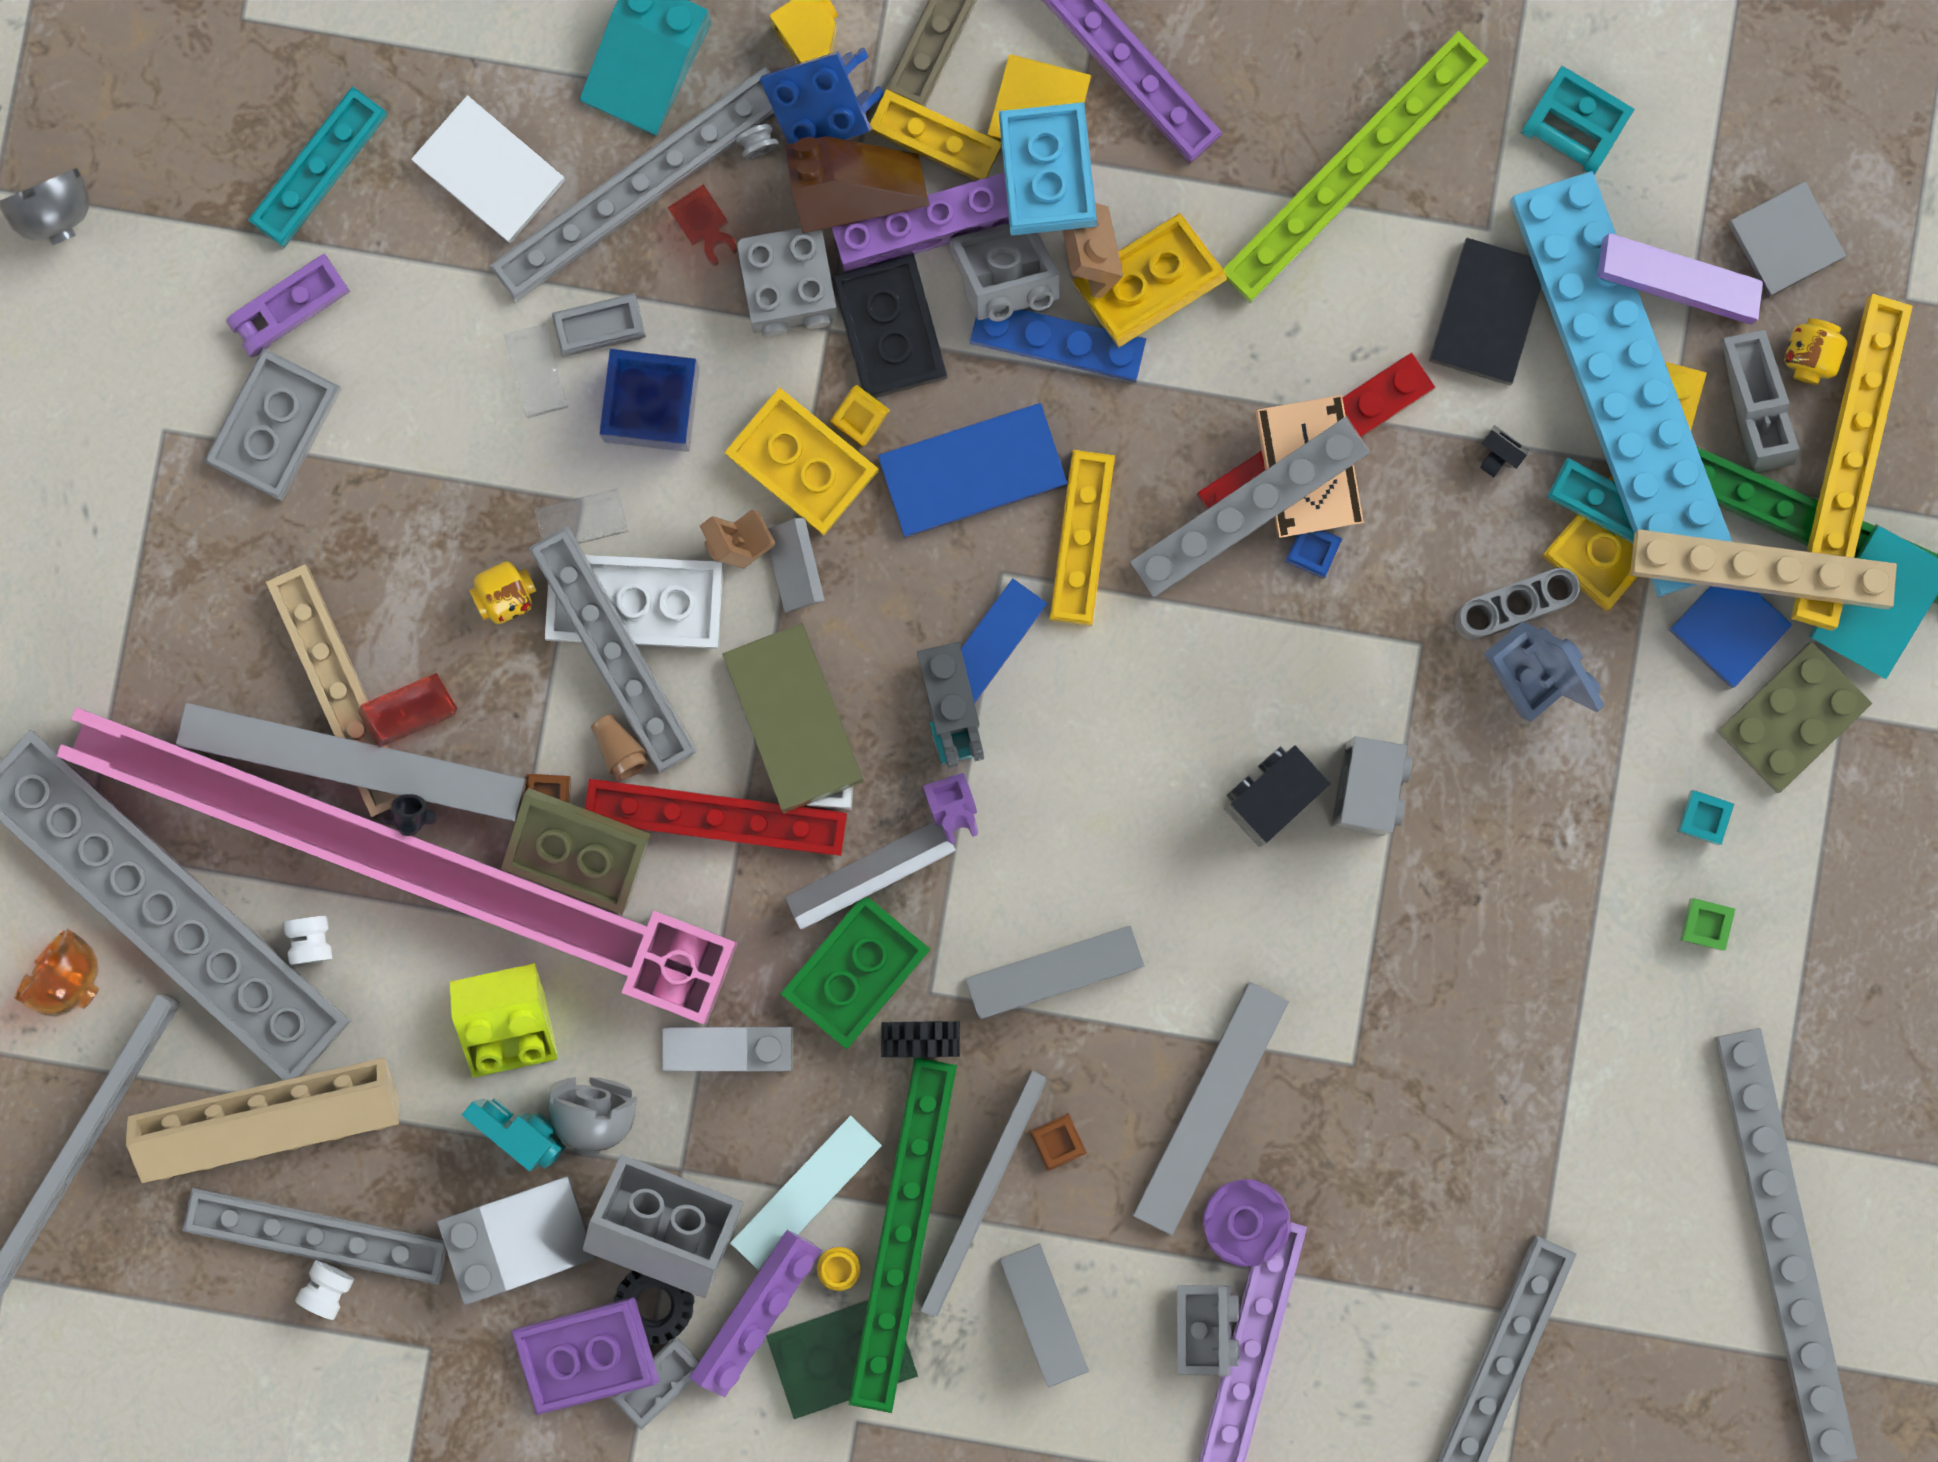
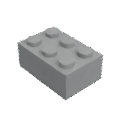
M621 1154L590 1220L582 1251L706 1299L735 1231L743 1201Z

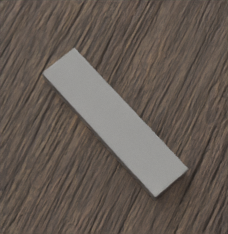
M934 821L785 898L799 928L804 929L950 855L956 849L953 843L950 844L947 841L943 825L936 826Z

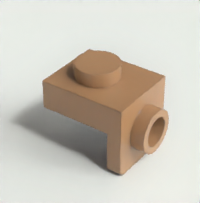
M750 510L734 523L711 516L700 525L706 538L704 542L705 548L710 556L717 562H723L743 569L775 545V541L760 513L755 510Z

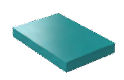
M1876 524L1856 558L1897 564L1894 606L1887 610L1843 604L1838 628L1830 631L1814 626L1809 637L1880 677L1887 679L1938 595V558Z

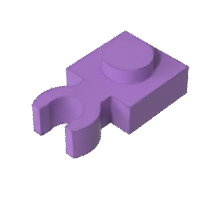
M964 773L923 785L936 826L943 825L946 839L950 844L956 842L954 832L959 828H968L972 837L978 835V828L973 815L977 813V809Z

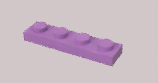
M787 1229L696 1366L690 1378L699 1386L726 1397L730 1389L739 1380L740 1374L755 1351L764 1342L765 1336L780 1313L787 1307L790 1298L803 1278L811 1271L813 1263L822 1250L812 1242Z

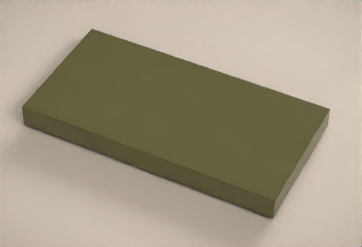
M803 623L722 653L783 814L864 783Z

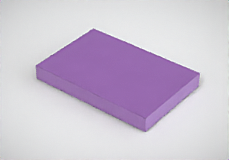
M635 1297L517 1327L511 1331L536 1415L653 1386L660 1381Z

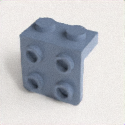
M1522 621L1484 653L1520 717L1529 722L1534 720L1561 696L1567 697L1595 712L1604 707V703L1598 694L1601 692V687L1596 679L1584 670L1580 663L1583 656L1578 647L1569 639L1561 640L1553 636L1543 627L1538 629Z

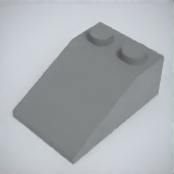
M569 1176L437 1221L464 1305L506 1292L596 1259L595 1255L582 1251L587 1231Z

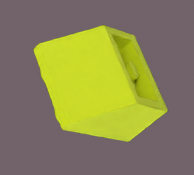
M535 963L450 981L452 1020L473 1078L558 1060L545 992Z

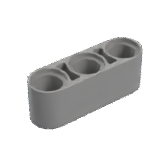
M1556 568L1473 598L1457 611L1454 619L1455 628L1459 635L1474 641L1513 628L1522 621L1526 623L1559 611L1574 602L1578 597L1580 591L1579 580L1569 569ZM1550 579H1558L1565 584L1567 594L1564 600H1556L1549 595L1547 585ZM1510 594H1519L1525 599L1527 609L1524 615L1513 614L1508 609L1507 598ZM1476 608L1484 612L1487 619L1484 630H1476L1469 626L1466 619L1469 609Z

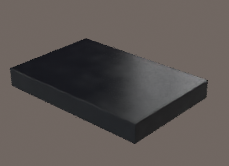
M1466 237L1429 362L1509 386L1513 384L1541 289V284L1530 256Z
M914 253L831 276L860 384L864 391L877 398L948 378Z

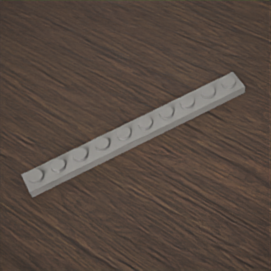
M1755 1028L1717 1036L1715 1040L1809 1461L1844 1462L1857 1459V1454L1761 1028Z

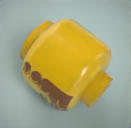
M1808 318L1807 324H1798L1794 327L1784 356L1785 364L1790 369L1795 370L1794 379L1818 385L1820 378L1830 379L1837 375L1847 346L1846 338L1840 334L1841 327L1815 318Z
M508 561L478 573L474 577V588L469 589L483 621L490 618L493 623L498 625L528 612L532 607L529 595L537 591L527 569L524 568L518 571L515 565Z

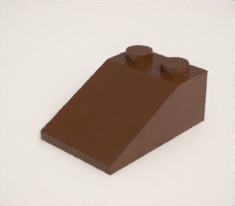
M829 136L820 138L806 137L793 144L785 145L791 187L802 233L930 206L919 154Z

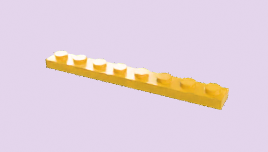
M1873 293L1866 298L1806 552L1851 558L1855 556L1912 312V305ZM1796 597L1791 619L1832 631L1838 628L1843 604Z

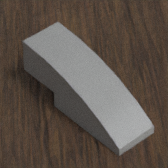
M1761 330L1723 338L1722 343L1732 398L1752 471L1757 473L1794 465L1800 448L1787 412L1790 402L1766 331Z
M1039 1243L1001 1258V1265L1047 1387L1049 1388L1089 1372L1041 1244Z

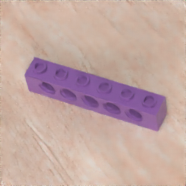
M1005 173L927 195L930 206L831 227L843 272L950 244V238L1009 223Z

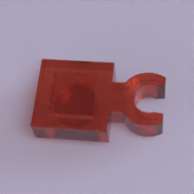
M704 184L668 207L670 214L692 246L701 240L705 242L704 251L707 260L713 266L719 264L718 258L713 253L714 248L718 244H726L733 254L738 252L734 238L728 233L720 232L719 228L726 225L728 221Z

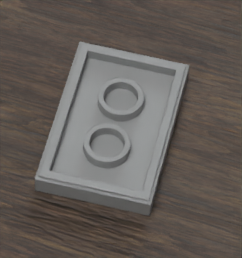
M263 348L204 462L283 502L342 388Z

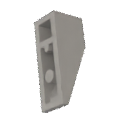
M663 1027V1071L793 1070V1027Z

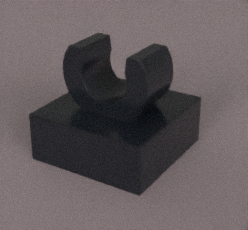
M1494 425L1482 442L1491 451L1482 462L1480 468L1494 478L1505 462H1508L1517 469L1527 456L1529 449Z

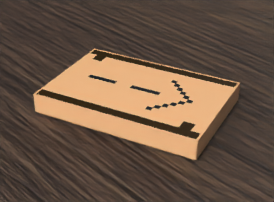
M1342 395L1255 410L1265 470L1346 417ZM1354 465L1274 517L1277 538L1364 523Z

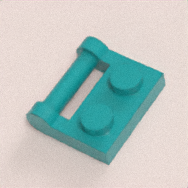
M1561 65L1520 133L1529 139H1532L1533 136L1583 165L1584 172L1593 171L1595 175L1635 109ZM1547 113L1553 114L1598 141L1599 143L1594 152L1543 122Z

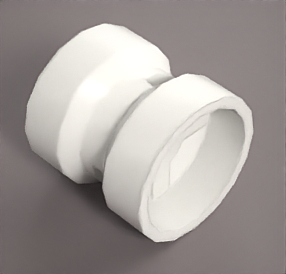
M327 916L283 922L285 935L290 938L291 948L287 952L289 965L333 959L332 948L326 943L325 933L329 929Z
M316 1260L309 1271L311 1281L307 1287L300 1289L295 1302L314 1314L334 1320L340 1309L339 1300L341 1294L350 1290L355 1279L330 1264Z

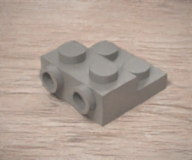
M1010 223L950 238V252L964 279V292L978 320L990 318L996 322L1003 321L1010 317L1013 311L1028 307L1041 311L1048 308L1054 300L1060 299L1059 273L1039 233L1011 236Z

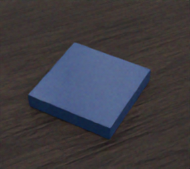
M1709 586L1673 624L1669 631L1729 687L1734 688L1793 624L1758 592Z

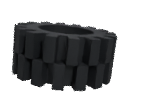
M960 1021L881 1022V1057H960Z
M632 1271L620 1282L613 1302L635 1297L637 1303L640 1293L649 1287H659L665 1290L671 1300L669 1314L658 1321L648 1320L641 1314L640 1317L649 1345L654 1343L664 1344L676 1338L686 1328L694 1312L693 1304L695 1303L694 1295L639 1272Z

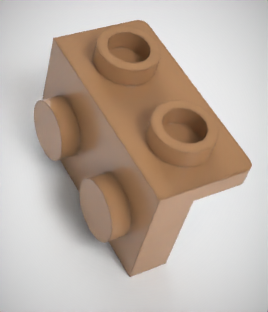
M1095 203L1097 227L1062 231L1071 275L1088 279L1091 296L1102 298L1123 277L1109 206Z

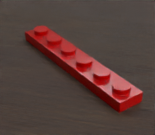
M1411 352L1342 397L1345 416L1348 417L1360 437H1363L1432 392L1436 387ZM1262 450L1197 493V496L1207 510L1265 471Z
M589 779L585 804L586 810L639 830L841 857L847 821V813L799 807L783 814L780 804L596 779Z

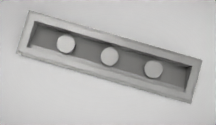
M1127 926L965 979L978 1020L1145 966L1131 926Z

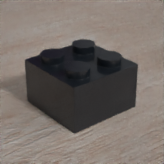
M1296 745L1287 751L1280 746L1258 765L1263 773L1255 781L1248 775L1226 795L1231 803L1224 810L1258 847L1270 841L1331 784Z

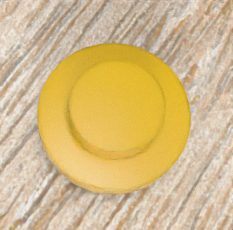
M838 1246L828 1249L821 1255L817 1264V1274L824 1286L834 1291H843L851 1288L857 1282L861 1272V1265L857 1255L846 1247Z

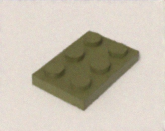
M1811 641L1717 732L1776 793H1781L1873 703Z
M528 788L519 809L501 870L623 915L651 834Z

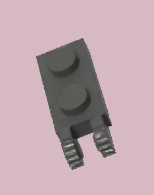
M960 642L917 651L936 735L941 738L948 768L958 766L957 761L959 757L951 734L967 731L969 750L974 761L984 760L983 748L978 732L980 724Z

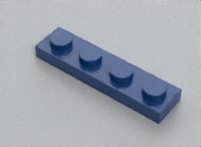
M1020 309L1013 311L1007 319L998 322L992 321L990 318L978 320L976 317L970 344L1136 383L1147 338L1137 336L1118 348L1104 328Z

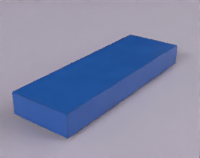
M1012 578L961 648L974 704L1048 604L1014 578Z

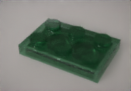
M868 1299L766 1335L793 1419L849 1401ZM907 1339L905 1341L898 1383L918 1377Z

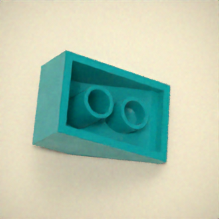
M618 0L610 16L580 96V102L657 137L712 24L708 9L688 0Z

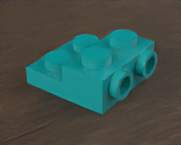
M493 1098L492 1101L489 1099L472 1101L461 1114L529 1172L540 1166L543 1169H546L547 1166L550 1167L566 1148L554 1134L549 1119L539 1112L536 1115H531L530 1113L518 1115L512 1122L510 1119L514 1115L513 1112L500 1101Z

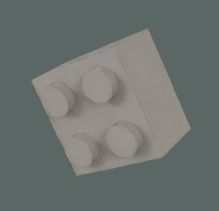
M1358 736L1345 743L1331 827L1384 836L1392 833L1396 825L1401 826L1405 810V800L1399 799L1400 787L1403 785V782L1408 783L1412 769V757L1406 756L1407 745Z

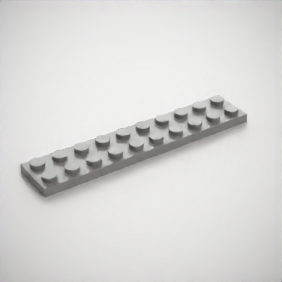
M30 730L0 762V822L281 1079L288 1080L301 1077L352 1020L294 967L289 965L283 957L65 759L57 757V752L36 732Z

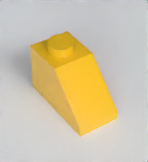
M791 0L769 15L771 27L796 64L833 53L837 36L834 19L838 18L839 15L830 0Z

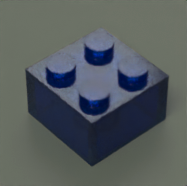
M610 349L599 432L603 441L606 443L690 452L700 370L697 360L695 358Z

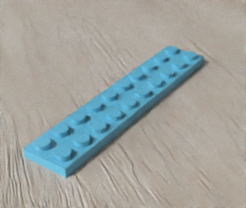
M1593 171L1514 195L1510 200V204L1633 533L1640 529L1732 542L1638 290L1597 277L1602 239L1609 233L1617 234ZM1650 578L1657 598L1698 585Z

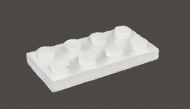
M585 555L636 645L719 649L723 562ZM548 583L545 640L583 643Z

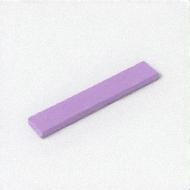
M1291 1222L1288 1240L1279 1254L1262 1265L1250 1266L1239 1306V1321L1235 1322L1231 1340H1239V1366L1231 1367L1230 1376H1221L1198 1462L1246 1461L1307 1226Z

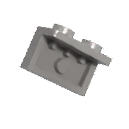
M1177 1286V1375L1230 1376L1231 1367L1239 1366V1340H1231V1322L1239 1321L1238 1295H1231V1286Z

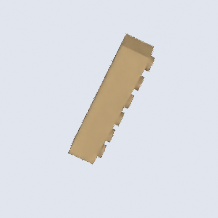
M383 1057L128 1116L126 1147L141 1183L165 1180L185 1173L209 1170L224 1164L252 1160L263 1155L285 1150H295L302 1146L328 1140H339L346 1136L372 1130H382L389 1126L398 1125L399 1095L386 1058Z

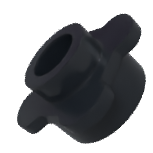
M404 794L392 801L391 810L384 811L382 819L385 824L394 825L402 835L413 836L421 830L422 826L433 824L436 820V815L434 811L427 810L426 801L422 797L414 794Z

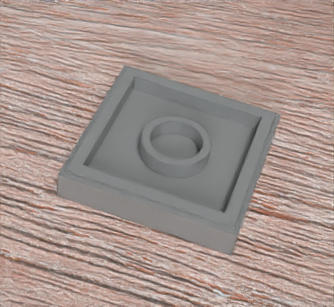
M1806 181L1728 222L1758 280L1763 281L1762 287L1768 298L1846 257L1842 246Z

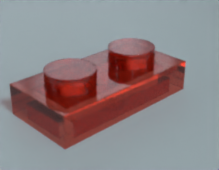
M435 673L361 704L358 713L380 748L453 717L458 708L438 674Z

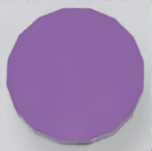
M1254 1179L1236 1180L1221 1186L1208 1200L1203 1214V1227H1205L1206 1239L1210 1248L1222 1260L1236 1266H1259L1274 1259L1285 1247L1291 1231L1290 1212L1284 1198L1272 1186Z

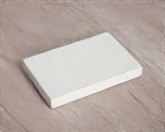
M468 95L412 158L413 163L509 244L566 181L558 171Z

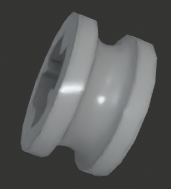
M770 124L755 126L737 136L736 142L738 146L744 147L742 152L744 160L760 158L774 151L779 146L777 139L770 137L773 131Z

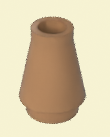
M608 714L592 724L591 729L596 736L609 774H614L618 781H623L636 775L648 764L644 757L646 751L617 722L613 714Z

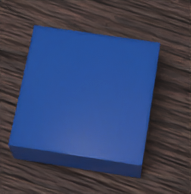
M1325 530L1298 534L1294 539L1285 562L1324 579L1343 538Z

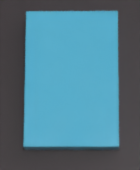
M1084 102L998 111L1011 236L1097 227Z

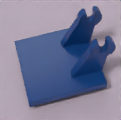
M860 48L854 55L850 51L842 57L839 51L761 76L760 81L788 144H793L806 137L820 138L829 136L845 140L870 132L871 126L865 113L875 102L882 99L884 95L882 87H876L872 93L865 90L856 97L848 78V74L869 57L865 48Z

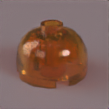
M67 928L66 932L62 930L34 961L37 965L30 976L25 974L13 998L27 1008L46 1016L57 1017L65 1015L77 1005L85 1009L99 991V987L94 985L99 972V965L93 948Z

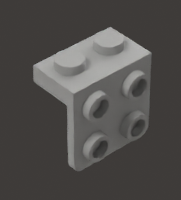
M802 228L746 237L738 242L737 248L754 333L762 332L764 337H773L787 333L790 326L804 324L805 329H817L830 325V319L838 318L822 230L802 233Z

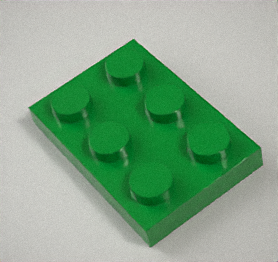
M867 896L857 901L780 994L847 1050L931 949Z

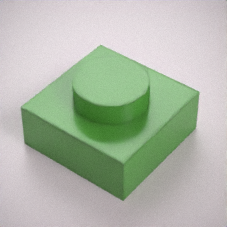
M1690 898L1680 941L1726 951L1735 908Z

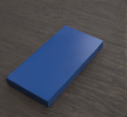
M1041 403L878 455L904 538L1040 495L1068 484Z

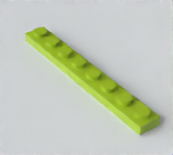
M1458 30L1223 268L1227 277L1226 281L1251 304L1481 71L1489 59Z

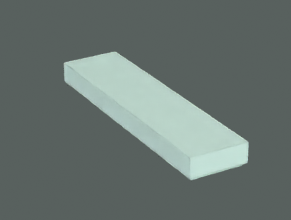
M850 1115L730 1244L760 1271L786 1230L788 1229L798 1235L875 1154L882 1144Z

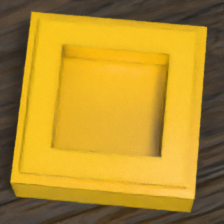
M856 385L852 387L830 422L864 447L870 442L891 410Z

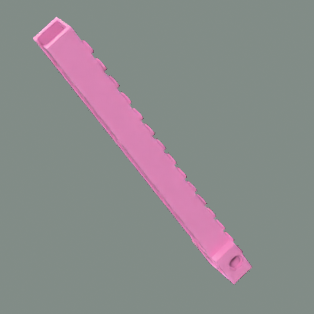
M75 708L71 720L81 723L82 726L73 748L63 744L60 745L56 755L59 758L626 975L628 977L621 993L701 1024L708 1023L738 942L657 911H653L648 926L642 925L414 836H404L400 831L89 711Z

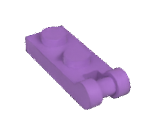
M324 253L231 314L226 322L233 333L238 332L244 340L242 346L249 357H255L261 353L263 348L268 349L272 343L351 291ZM262 315L268 326L258 332L253 322Z

